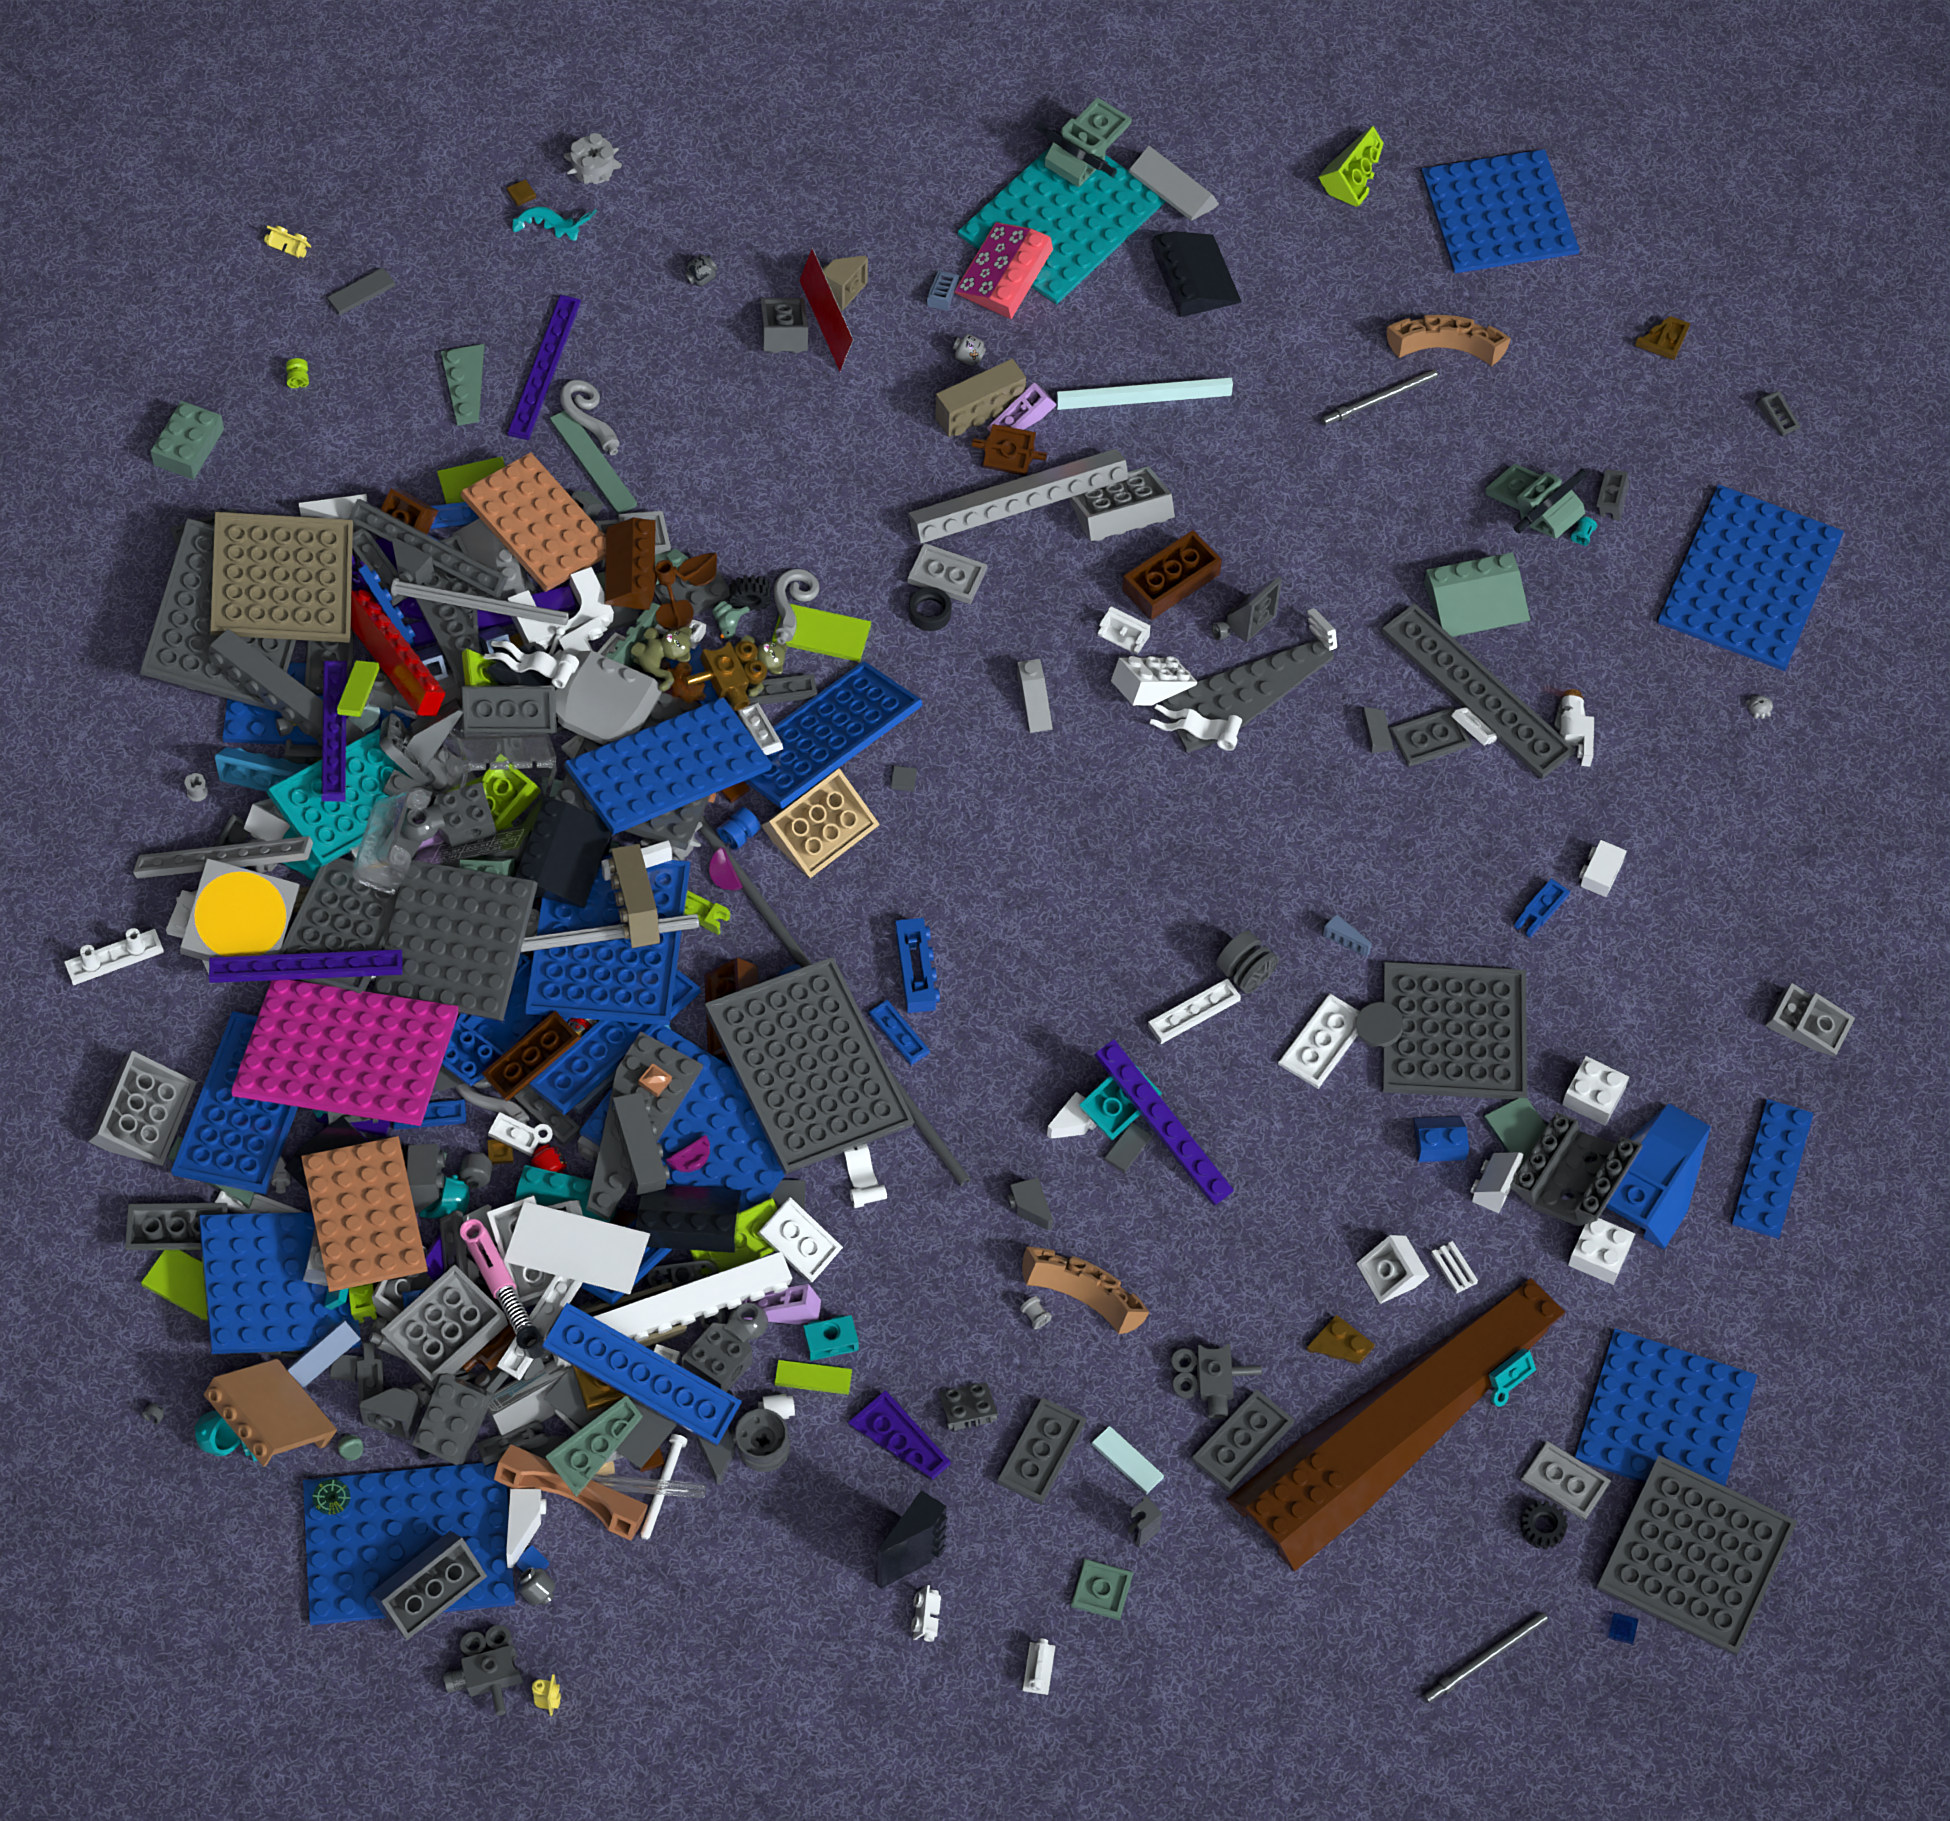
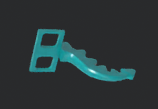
M531 207L523 211L518 218H513L512 230L513 232H518L525 228L524 221L531 224L532 217H534L536 224H540L543 219L545 220V229L554 227L557 238L566 233L571 240L576 241L580 232L579 226L590 220L597 210L596 208L575 222L572 217L564 219L547 207Z

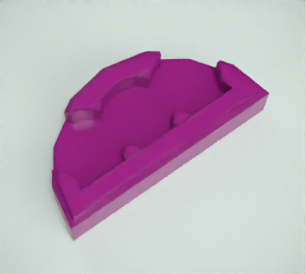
M720 847L710 861L709 872L711 879L718 887L724 890H739L743 888L725 849Z
M704 1135L666 1159V1164L680 1172H693L700 1169L707 1162L710 1154V1142L707 1136Z

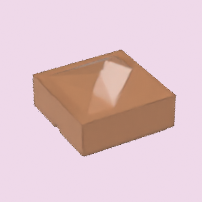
M652 1064L638 1080V1084L658 1097L672 1081V1076L655 1064Z

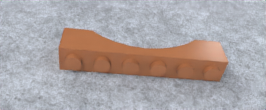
M510 1445L500 1459L494 1477L495 1481L513 1489H541L542 1491L570 1498L593 1512L608 1531L630 1541L641 1526L648 1506L593 1480H590L581 1493L575 1497L548 1460L514 1445Z

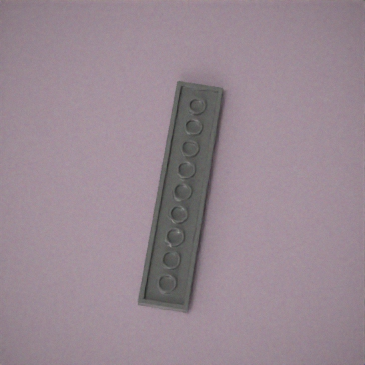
M1414 603L1382 628L1383 635L1463 708L1467 707L1497 735V739L1539 778L1544 779L1574 755V747L1417 604Z

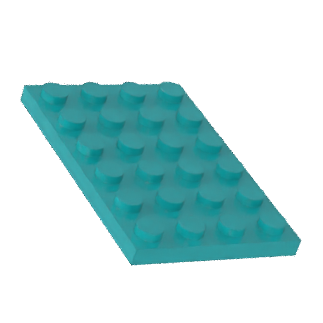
M381 728L346 746V802L322 801V760L272 786L266 792L298 837L310 836L313 841L310 855L320 868L398 825L406 812L412 809L409 805L383 792L394 770L411 779L413 778L380 747Z

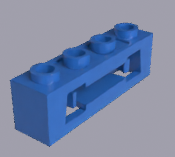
M924 918L896 920L895 931L907 1013L936 1010V1002H940L939 988H934L933 983L937 981L936 968H931L930 961H934L933 948L928 947L927 940H931L930 927L925 926ZM917 941H920L919 960L923 981L914 982L915 987L914 992H912L914 977L910 950H917Z

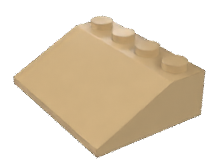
M839 768L781 809L761 826L772 842L807 877L811 878L880 824Z

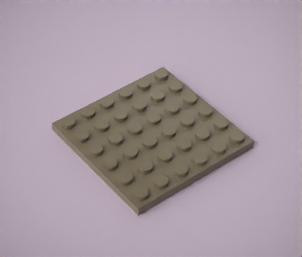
M215 512L210 635L220 636L227 629H230L239 637L350 643L353 520Z

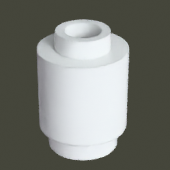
M786 1394L762 1397L763 1402H758V1409L772 1410L777 1412L783 1419L795 1416L793 1396H787Z

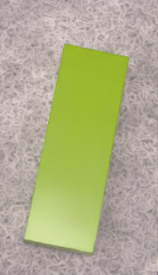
M356 660L337 707L339 715L361 717L378 674L379 663Z
M778 1360L775 1386L849 1395L852 1369Z

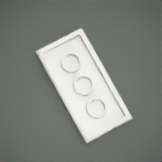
M1329 993L1282 1056L1278 1065L1319 1089L1358 1036L1356 1020L1360 1011Z

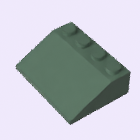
M1513 552L1428 569L1426 571L1424 585L1438 624L1452 637L1530 621L1520 571Z

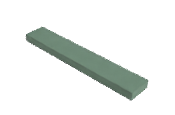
M565 410L550 417L551 424L616 514H622L636 507V500L584 428L573 420Z

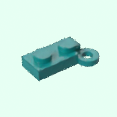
M1522 1348L1489 1374L1492 1387H1495L1491 1394V1402L1498 1407L1505 1405L1509 1398V1391L1536 1371L1530 1350ZM1502 1393L1501 1399L1498 1400L1499 1394Z

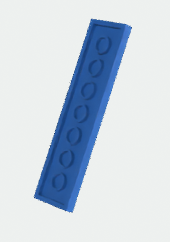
M677 970L671 1019L701 993L700 987L679 970ZM600 1020L579 1041L530 1082V1087L565 1115L617 1069L640 1031L651 1036L662 1025Z
M566 1303L542 1345L543 1349L715 1446L719 1444L742 1402L569 1303Z

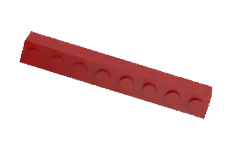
M365 590L351 591L350 627L376 662L379 663V666L416 715L437 716L446 694L439 685V682L436 681L429 672V669L420 660V657L400 634V631L397 630L391 619L384 613L381 606L372 597V594Z

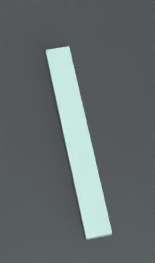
M1232 378L1058 391L1056 404L1057 410L1231 396L1233 382Z

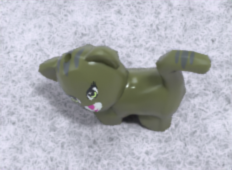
M650 627L644 634V637L648 640L646 646L637 642L631 649V653L636 656L634 662L640 665L646 673L665 679L659 685V690L662 692L672 686L674 678L671 672L660 669L661 660L664 657L678 660L680 663L690 660V650L692 647V629L690 627L669 630L661 639L659 638L658 630Z
M746 635L741 639V641H750L755 644L754 638L750 635ZM764 641L757 647L758 654L755 660L763 662L767 671L772 675L781 674L783 672L787 644ZM763 682L752 684L755 687L748 690V695L750 697L758 696L764 689Z

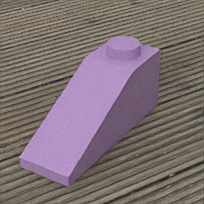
M1034 382L987 429L991 433L992 424L1024 430L1044 418L1057 404Z
M809 1284L788 1287V1289L779 1293L770 1291L764 1293L765 1297L756 1301H751V1299L742 1301V1304L753 1303L760 1306L766 1312L768 1322L802 1324L819 1320L821 1299ZM746 1317L744 1319L752 1320L753 1318Z

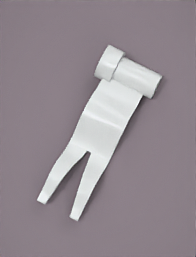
M492 641L491 646L506 648L521 663L516 662L505 653L485 654L484 659H500L516 672L522 673L529 669L539 671L546 677L552 678L553 685L561 689L565 687L571 674L576 671L579 665L578 659L573 655L564 654L561 660H557L541 651L524 654L508 641Z
M1156 704L1155 709L1172 719L1183 717L1186 719H1181L1171 724L1151 719L1149 724L1165 731H1173L1178 728L1185 729L1197 738L1218 740V746L1224 750L1232 751L1235 749L1237 743L1236 736L1242 723L1240 717L1231 715L1228 721L1221 719L1209 720L1192 709L1171 711Z
M867 1143L857 1146V1150L852 1148L845 1151L848 1173L854 1189H850L851 1201H854L852 1203L854 1209L864 1207L866 1203L887 1199L885 1186H878L874 1175Z

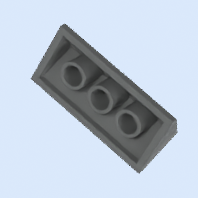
M128 1204L125 1249H201L199 1215L228 1214V1204Z

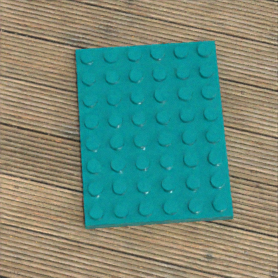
M1050 146L958 231V236L980 250L997 222L1031 228L1051 237L1053 250L1031 287L1057 305L1166 201L1131 175L1127 169L1106 155L1105 161L1108 162V165L1117 169L1116 175L1111 177L1105 172L1096 169L1080 187H1077L1045 167V157L1051 148Z

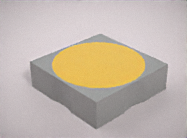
M207 858L180 947V954L208 962L209 958L278 955L291 920L300 884Z

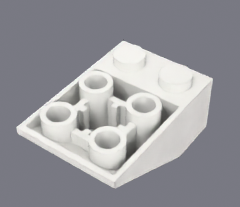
M1135 656L1119 658L1111 682L1132 705H1153L1197 685V681L1192 677L1191 673L1179 663L1177 658L1171 656L1167 658H1156L1153 656L1148 658H1138Z

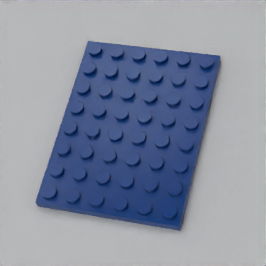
M1718 484L1663 608L1658 624L1786 671L1844 531Z
M604 855L603 860L612 858V855ZM670 860L646 868L657 908L658 919L684 916L691 867L690 861ZM602 862L585 909L542 898L537 936L625 924L624 922L621 923L618 909L621 906H616L614 892H617V889L612 890L611 881H605L602 875ZM682 930L659 933L660 943L636 948L631 947L630 939L622 938L534 950L526 1014L549 1016L556 1010L561 1017L670 1025Z
M662 1025L650 1037L704 1065L700 1075L657 1142L661 1144L663 1150L662 1163L667 1165L666 1159L704 1135L707 1136L710 1142L709 1157L700 1169L693 1172H680L667 1165L670 1178L667 1179L666 1185L742 1190L739 1213L767 1201L787 1174L784 1175L733 1068ZM613 1087L580 1130V1135L598 1146L601 1144Z
M499 1461L485 1466L484 1463L303 1480L310 1625L386 1618L370 1593L449 1531L463 1538L487 1577L443 1612L514 1606L513 1568H508L506 1556L509 1521L508 1492L506 1485L494 1480ZM334 1480L335 1485L340 1487L346 1486L343 1490L346 1497H350V1499H345L344 1504L341 1506L344 1509L343 1511L336 1504L339 1510L338 1513L335 1505L332 1507L333 1505H330L322 1497H319L320 1503L322 1504L326 1501L322 1506L328 1509L331 1508V1511L322 1507L319 1510L316 1508L320 1505L317 1497L313 1496H318L319 1491L322 1489L319 1486L320 1484L324 1487L332 1484ZM332 1486L325 1487L327 1493L331 1492ZM337 1486L333 1487V1492L335 1493L340 1490ZM322 1490L319 1496H326L327 1493ZM342 1490L337 1493L338 1497H344ZM338 1498L337 1503L341 1505L344 1499Z

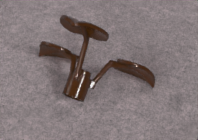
M716 552L698 555L684 561L680 565L679 571L668 560H662L656 564L654 589L658 580L661 585L667 587L671 603L661 605L656 611L657 623L662 628L678 630L690 625L694 617L693 607L687 600L675 602L671 585L675 582L676 575L682 581L689 580L693 586H703L710 583L715 578L717 572Z

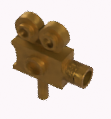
M741 641L736 645L735 650L731 643L727 642L725 647L718 650L703 649L700 660L705 671L685 677L684 681L686 686L710 680L719 699L728 697L733 710L739 711L750 704V700L745 692L748 684L763 682L767 674V668L763 662L755 660L758 650L752 642Z

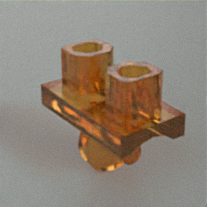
M688 662L679 663L675 668L666 670L673 674L674 683L671 686L674 689L671 694L673 697L682 698L687 704L705 699L706 695L703 689L706 684L704 681L690 686L685 684L684 678L690 676L689 674L692 671V667Z

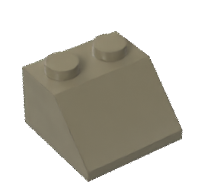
M866 256L834 259L822 269L841 311L868 283V257Z

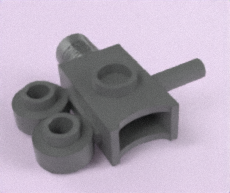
M379 666L378 674L365 707L368 704H372L391 711L397 706L413 712V709Z
M1226 1344L1225 1347L1219 1349H1207L1202 1345H1198L1199 1356H1195L1189 1349L1176 1351L1172 1356V1367L1178 1373L1173 1381L1174 1393L1181 1399H1190L1195 1396L1197 1391H1200L1201 1401H1207L1208 1418L1224 1419L1228 1417L1227 1400L1234 1399L1232 1376L1262 1375V1365L1232 1366L1230 1344ZM1186 1360L1189 1364L1186 1367H1182L1180 1362ZM1196 1367H1197V1379L1195 1378L1194 1375L1191 1374L1192 1372H1194V1370L1196 1369ZM1183 1384L1190 1385V1389L1184 1391L1181 1389V1386Z
M503 1625L493 1626L487 1631L485 1638L478 1632L466 1634L460 1643L461 1650L466 1657L461 1659L463 1668L443 1673L448 1694L467 1689L471 1697L491 1692L497 1716L506 1713L501 1689L523 1683L520 1672L515 1669V1660L518 1654L514 1645H512V1635L507 1627ZM498 1639H504L502 1643H496ZM473 1645H479L478 1649L474 1651L471 1650V1647Z

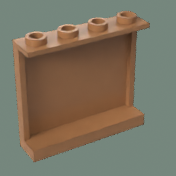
M278 1359L214 1377L203 1394L263 1467L268 1464L273 1455L314 1442L319 1449L324 1448L329 1444L337 1431L336 1427Z

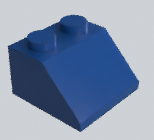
M1461 1116L1413 1118L1418 1162L1460 1161L1467 1159L1469 1151L1467 1127Z

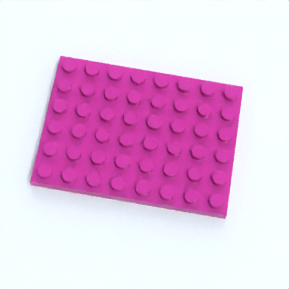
M272 980L233 1084L232 1096L421 1126L458 1016V1006L364 991L359 994L337 987L293 980Z

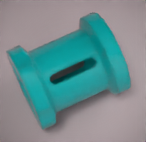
M1582 516L1577 521L1576 531L1571 534V540L1580 545L1587 546L1590 542L1589 537L1591 533L1597 528V523L1589 517Z

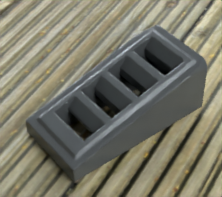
M1779 390L1761 398L1757 402L1758 408L1781 437L1801 428ZM1775 403L1776 406L1771 407L1770 404ZM1778 409L1781 410V412L1778 414H1775L1774 412ZM1785 416L1787 419L1780 421L1778 418ZM1790 422L1792 424V426L1784 429L1783 425Z

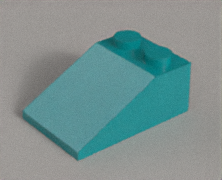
M1138 1068V1070L1142 1073V1075L1146 1078V1080L1150 1083L1153 1089L1160 1096L1162 1092ZM1111 1076L1079 1104L1080 1109L1111 1141L1141 1115Z

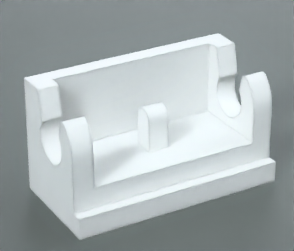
M1110 607L1100 623L1101 629L1098 632V636L1138 655L1149 638L1150 625L1116 608Z

